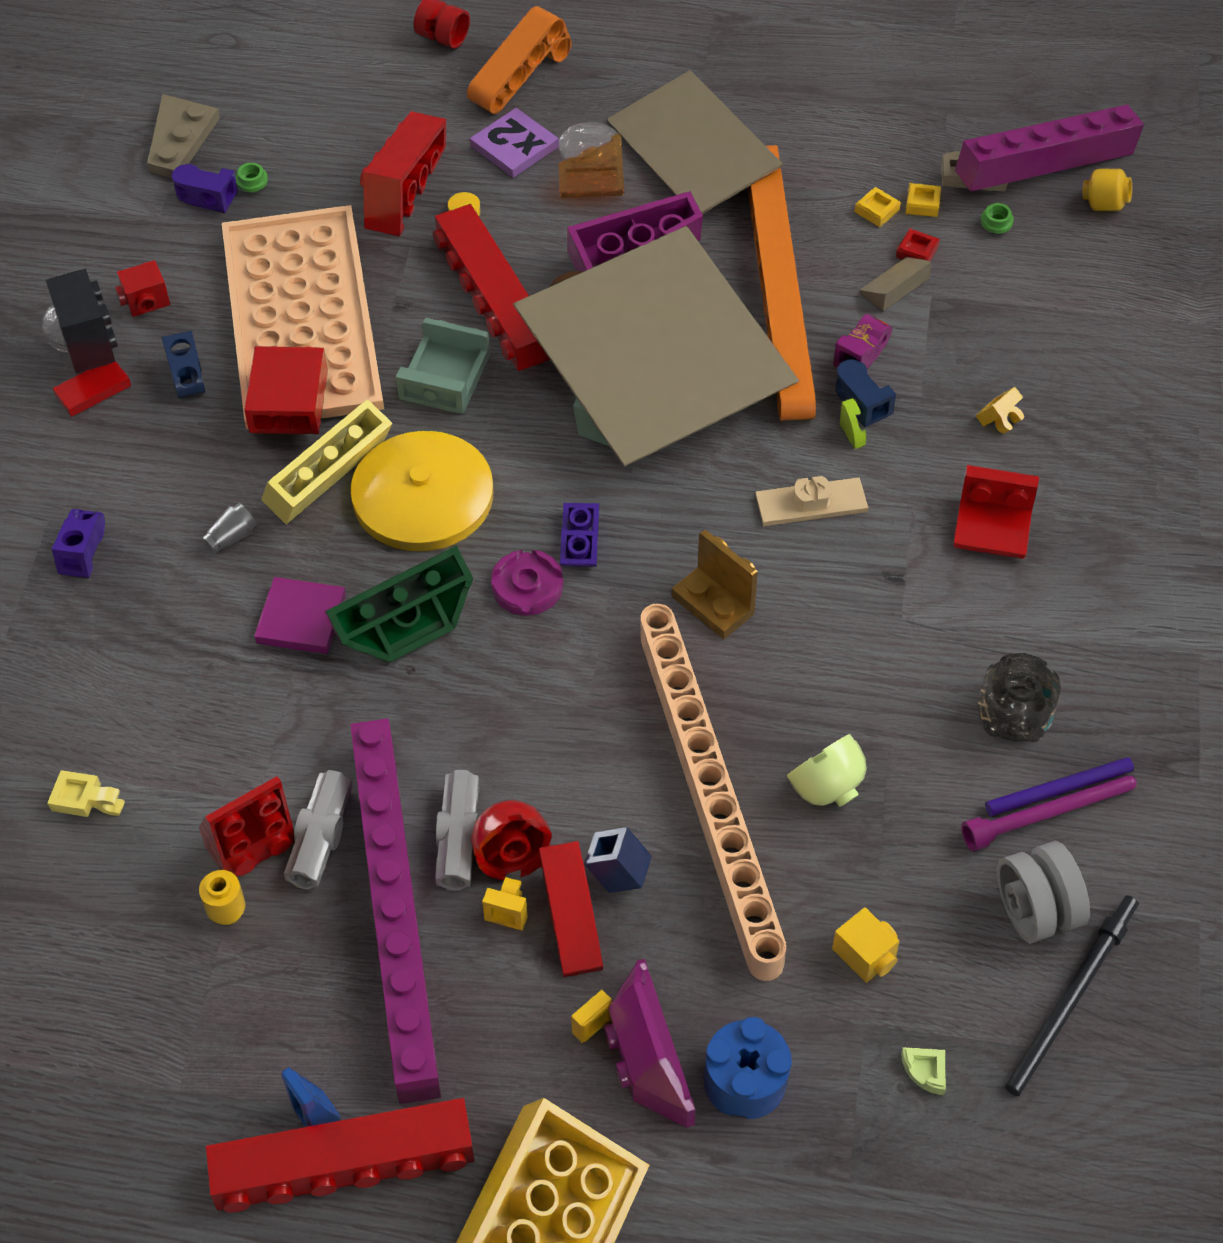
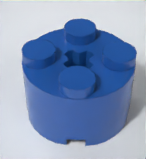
M748 1017L745 1020L735 1021L719 1029L707 1046L704 1068V1088L712 1104L724 1114L744 1116L746 1119L760 1118L776 1109L782 1102L787 1090L792 1065L790 1049L785 1039L778 1031L757 1017Z

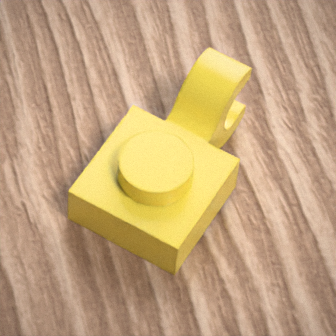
M61 770L47 804L53 812L88 817L91 808L94 807L105 814L119 816L125 801L117 799L120 793L119 789L100 787L101 783L97 776Z

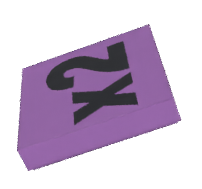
M515 108L470 138V146L514 178L559 147V138L518 108Z

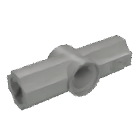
M327 770L325 773H319L307 809L302 808L297 817L294 831L295 844L284 876L286 881L291 882L298 888L310 890L313 887L319 886L330 851L336 850L339 845L343 830L342 816L353 787L352 780L345 777L341 772Z
M454 770L452 773L445 775L442 812H438L436 845L438 847V857L436 860L435 880L436 886H441L447 891H461L463 888L470 887L473 862L471 836L475 822L479 817L477 804L479 801L480 785L479 776L470 773L468 770Z

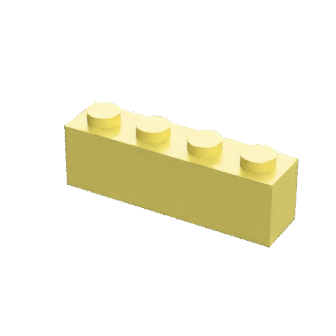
M368 399L365 400L269 480L261 500L287 525L360 463L369 451L384 442L392 422Z

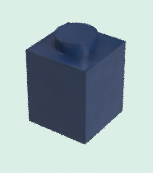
M624 827L595 832L584 865L609 893L643 887L652 855L630 829Z

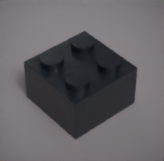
M86 268L45 279L75 373L116 362L112 349L118 347L112 327L106 329L107 325L112 324L106 304L98 305V301H102L103 297L97 280L90 282Z

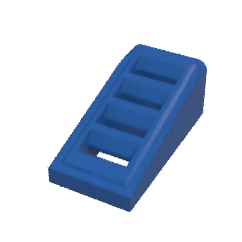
M290 1067L282 1071L281 1077L291 1107L305 1127L340 1121L339 1112L321 1088Z

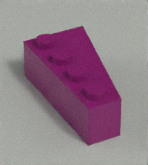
M691 191L567 227V253L575 270L584 272L685 226L689 228L697 241H700L703 215Z

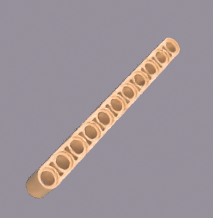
M652 604L647 606L641 613L642 647L748 969L755 978L771 981L778 978L783 971L786 941L675 616L666 605ZM679 687V688H683V689H681V690H675V689H672V688ZM684 718H690V719H693V720H692V721H684V720H682V719H684ZM693 750H703L705 752L695 753ZM704 782H713V783H715L716 785L707 786V785H704L703 783H704ZM717 814H722L727 816V818L717 819L713 816ZM736 848L739 850V852L729 853L726 852L724 849ZM744 881L751 886L742 888L735 883ZM750 916H757L763 919L764 921L760 923H753L748 921L746 918ZM767 951L773 953L776 957L764 959L758 954Z

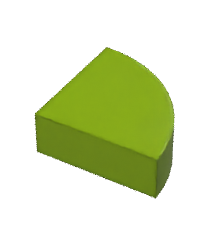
M852 398L842 402L839 424L853 448L856 449L866 445V430H861L858 425L856 415L861 414V411L856 401Z

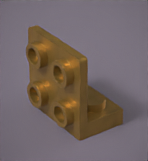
M704 529L699 533L698 567L672 587L671 597L724 640L755 614L758 572L748 559L741 558L733 552L722 538L715 537Z

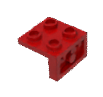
M967 465L953 546L959 549L1024 559L1027 553L1032 510L1038 489L1039 476Z

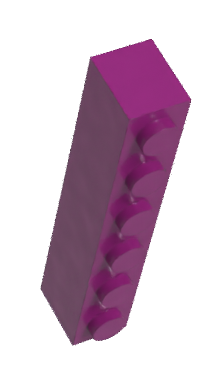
M1126 104L964 140L955 171L971 192L1134 154L1144 123L1131 107Z

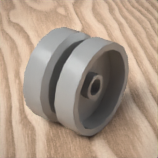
M1055 840L1033 848L1030 855L1022 851L998 861L997 882L1000 895L1014 928L1023 940L1031 944L1054 936L1056 928L1066 932L1088 924L1090 902L1087 888L1077 863L1062 843Z

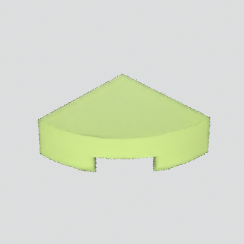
M903 1048L901 1053L903 1066L913 1082L928 1092L944 1095L946 1090L945 1050Z

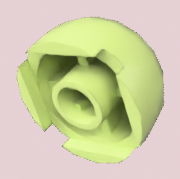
M850 734L829 745L815 757L809 758L787 775L791 782L790 784L802 799L819 806L836 802L841 807L859 795L855 788L864 780L867 770L866 759L861 747Z

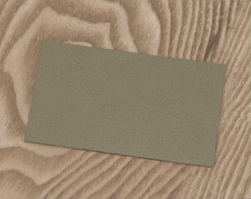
M691 70L607 119V122L617 131L618 135L630 145L675 195L691 191L702 214L783 166V163Z

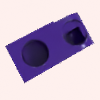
M184 164L176 167L172 172L177 198L193 206L226 213L238 193L234 170L222 168L220 173L217 174L199 170L192 164Z
M74 508L69 512L51 549L58 574L90 578L93 570L92 559L98 543L103 539L105 530V517L102 512Z

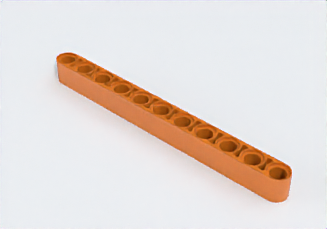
M765 145L779 159L778 146ZM780 167L747 187L767 336L799 379L798 383L776 393L779 420L815 419L816 400Z

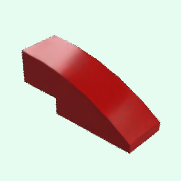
M579 841L539 848L540 865L563 978L603 970L600 944Z

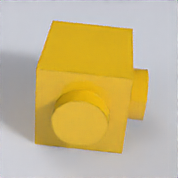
M864 907L835 931L832 950L867 983L877 974L880 977L886 975L895 966L898 960L896 955L899 940L896 932L887 922H880Z

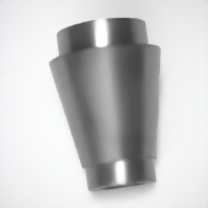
M241 503L236 504L234 507L229 505L207 533L202 536V539L216 554L220 550L253 533L252 529L257 526V523Z

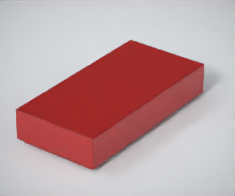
M117 362L87 370L52 389L55 397L68 414L73 417L132 385L128 375Z

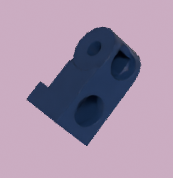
M192 330L161 337L178 398L206 392ZM178 343H186L190 346L189 348L171 351L172 347Z
M846 360L838 366L835 391L842 402L852 398L856 401L861 411V414L856 415V418L864 427L874 424L894 413L896 393L889 385L880 389L868 376L865 364L857 360Z

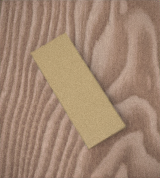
M823 476L812 477L811 480H808V478L797 479L795 486L755 492L763 527L868 512V504L860 477L828 481Z

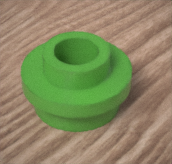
M257 163L243 164L239 167L235 177L237 187L245 192H257L263 189L268 182L266 171Z
M994 203L983 211L980 222L985 230L1001 234L1012 228L1014 217L1008 206Z

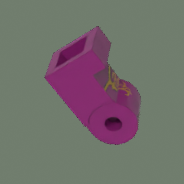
M869 314L864 315L848 336L843 335L835 343L833 366L838 368L851 355L857 361L865 364L868 369L887 345L892 334V326Z

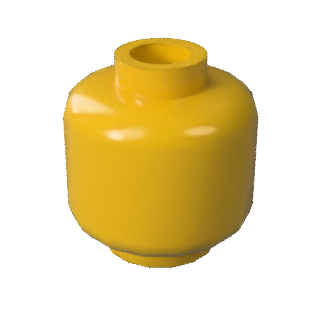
M1096 169L1091 173L1090 179L1083 182V200H1088L1091 209L1094 211H1120L1126 203L1131 202L1132 178L1127 177L1122 169Z

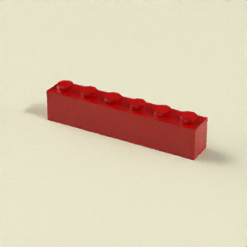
M470 203L436 215V230L433 231L435 244L439 250L444 249L450 269L458 272L459 281L464 292H470L472 295L473 305L478 315L483 314L486 318V325L490 335L493 338L497 337L500 341V348L504 358L507 361L511 360L517 371L550 360L513 306V303L529 297L472 204Z
M464 1097L206 1146L210 1196L217 1211L224 1210L229 1213L244 1211L251 1204L256 1203L283 1204L291 1201L293 1196L309 1193L314 1196H326L334 1193L340 1187L351 1185L358 1188L372 1187L377 1185L382 1179L398 1177L402 1180L414 1179L421 1176L424 1171L440 1168L442 1171L447 1172L456 1171L464 1168L466 1163L475 1162Z

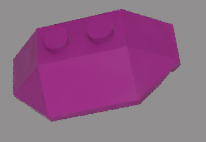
M645 958L637 960L609 1007V1024L604 1025L608 1047L610 1050L617 1049L621 1062L615 1063L620 1085L622 1088L629 1087L633 1101L686 1128L695 1126V1106Z

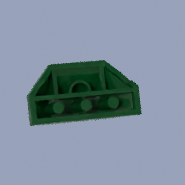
M456 545L324 612L341 645L390 663L456 628L468 590L474 578Z

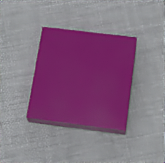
M274 577L254 635L256 644L328 654L335 631L324 611L344 602L346 597L345 587Z

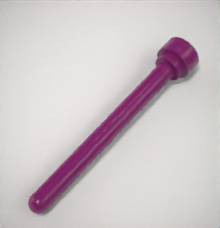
M1127 775L993 821H989L987 818L982 820L980 817H976L962 822V836L968 849L971 852H976L989 847L990 842L995 841V837L1132 791L1136 788L1137 781L1133 776Z

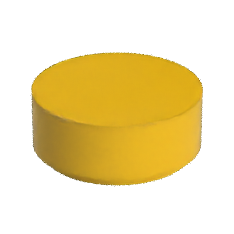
M457 193L449 199L448 211L471 203L479 216L481 212L480 201L472 193Z

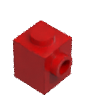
M155 260L117 272L120 285L115 287V291L120 305H127L132 317L171 305L165 281Z

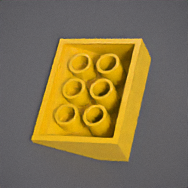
M539 1099L523 1106L456 1243H614L649 1164L547 1099Z

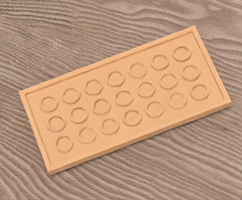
M351 205L222 223L246 430L248 425L244 408L255 346L324 347L328 374L321 419L349 415L367 399L378 410H384Z

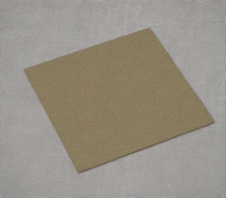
M687 226L513 303L517 312L624 467L799 382V379Z

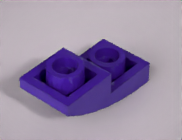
M563 502L560 566L597 567L599 503Z

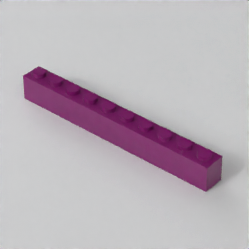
M389 718L350 724L397 1096L399 1104L441 1098Z

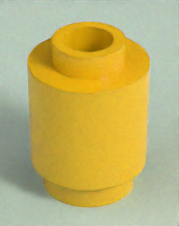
M226 870L213 871L203 878L199 886V894L209 919L221 925H229L236 922L245 910V899L238 878L232 872Z

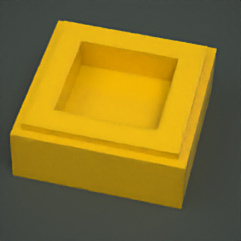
M909 183L905 214L938 217L941 186Z
M874 187L855 204L854 212L876 226L881 227L900 210L901 202Z
M600 990L571 1015L572 1034L581 1043L586 1042L609 1022V1007L612 1004V999L603 990Z

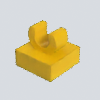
M1013 387L994 398L975 417L983 427L995 421L997 430L1004 434L1013 428L1008 422L1007 416L1014 424L1024 419L1022 411L1014 406L1023 397L1016 387Z
M506 877L501 891L487 888L482 901L485 921L523 931L528 914L526 898L522 897V891L519 890L521 881Z

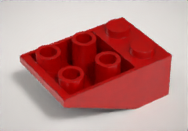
M278 776L205 816L199 826L204 845L219 869L232 872L235 876H242L251 872L260 862L272 855L277 856L284 853L291 844L295 843L293 824L282 782Z

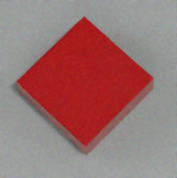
M910 228L897 248L896 258L903 260L908 257L931 261L939 247L940 239Z

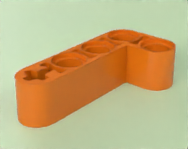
M539 6L531 8L472 79L467 89V98L490 113L497 114L506 106L545 57L558 63L563 61L568 56L572 45L563 19Z

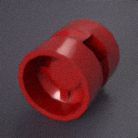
M422 0L413 20V28L417 35L430 40H436L438 43L453 49L462 45L470 27L468 11L454 5L447 6L441 0Z

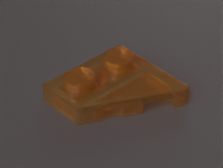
M621 134L611 136V141L597 148L592 146L582 151L579 156L570 157L558 163L560 198L624 195Z

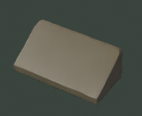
M906 257L861 288L859 293L880 310L884 311L930 279L932 263L927 260Z

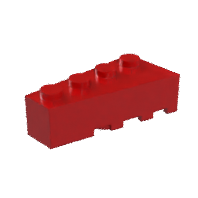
M411 111L403 122H399L393 135L386 139L382 149L375 153L371 163L363 168L360 176V185L364 188L365 229L401 236L404 230L403 217H411L415 209L412 203L416 194L422 195L426 187L428 174L433 173L446 148L445 118Z

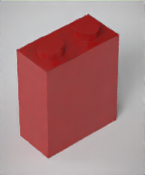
M255 346L244 408L249 433L319 434L328 374L324 347Z

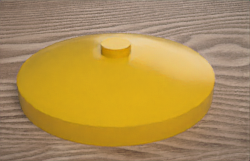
M436 431L404 433L378 444L360 461L351 482L353 509L360 525L379 542L406 551L438 550L467 538L486 519L492 506L494 494L491 470L484 456L467 441L451 434Z

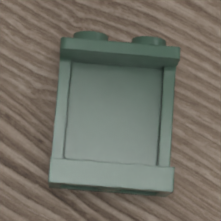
M425 318L422 323L423 338L409 367H400L396 375L398 397L400 400L464 414L490 357L489 334L477 328H469L442 320Z

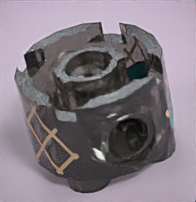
M1010 653L1002 656L999 662L994 665L992 663L987 668L978 702L979 716L984 723L983 727L987 734L1013 742H1037L1044 737L1045 732L1051 727L1061 693L1059 676L1055 670L1052 673L1046 667L1047 662L1040 657L1026 653Z

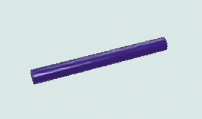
M1129 757L1122 758L985 802L986 811L992 817L1133 772L1134 765Z

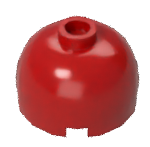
M505 800L493 804L481 813L475 822L471 842L479 868L489 877L505 880L506 874L521 870V878L541 867L539 848L551 846L550 842L553 837L548 823L535 807L519 800Z

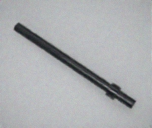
M1126 895L1113 916L1107 917L1099 928V938L1005 1085V1088L1011 1094L1020 1096L1114 945H1119L1128 931L1126 925L1139 906V902L1134 897Z

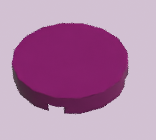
M523 550L511 552L498 561L493 567L491 574V589L496 602L501 608L510 613L524 616L540 614L553 607L560 599L564 586L560 565L553 557L537 550H532V553H523Z

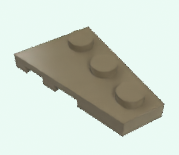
M162 94L147 162L149 172L172 178V172L176 167L189 164L220 119L218 108Z

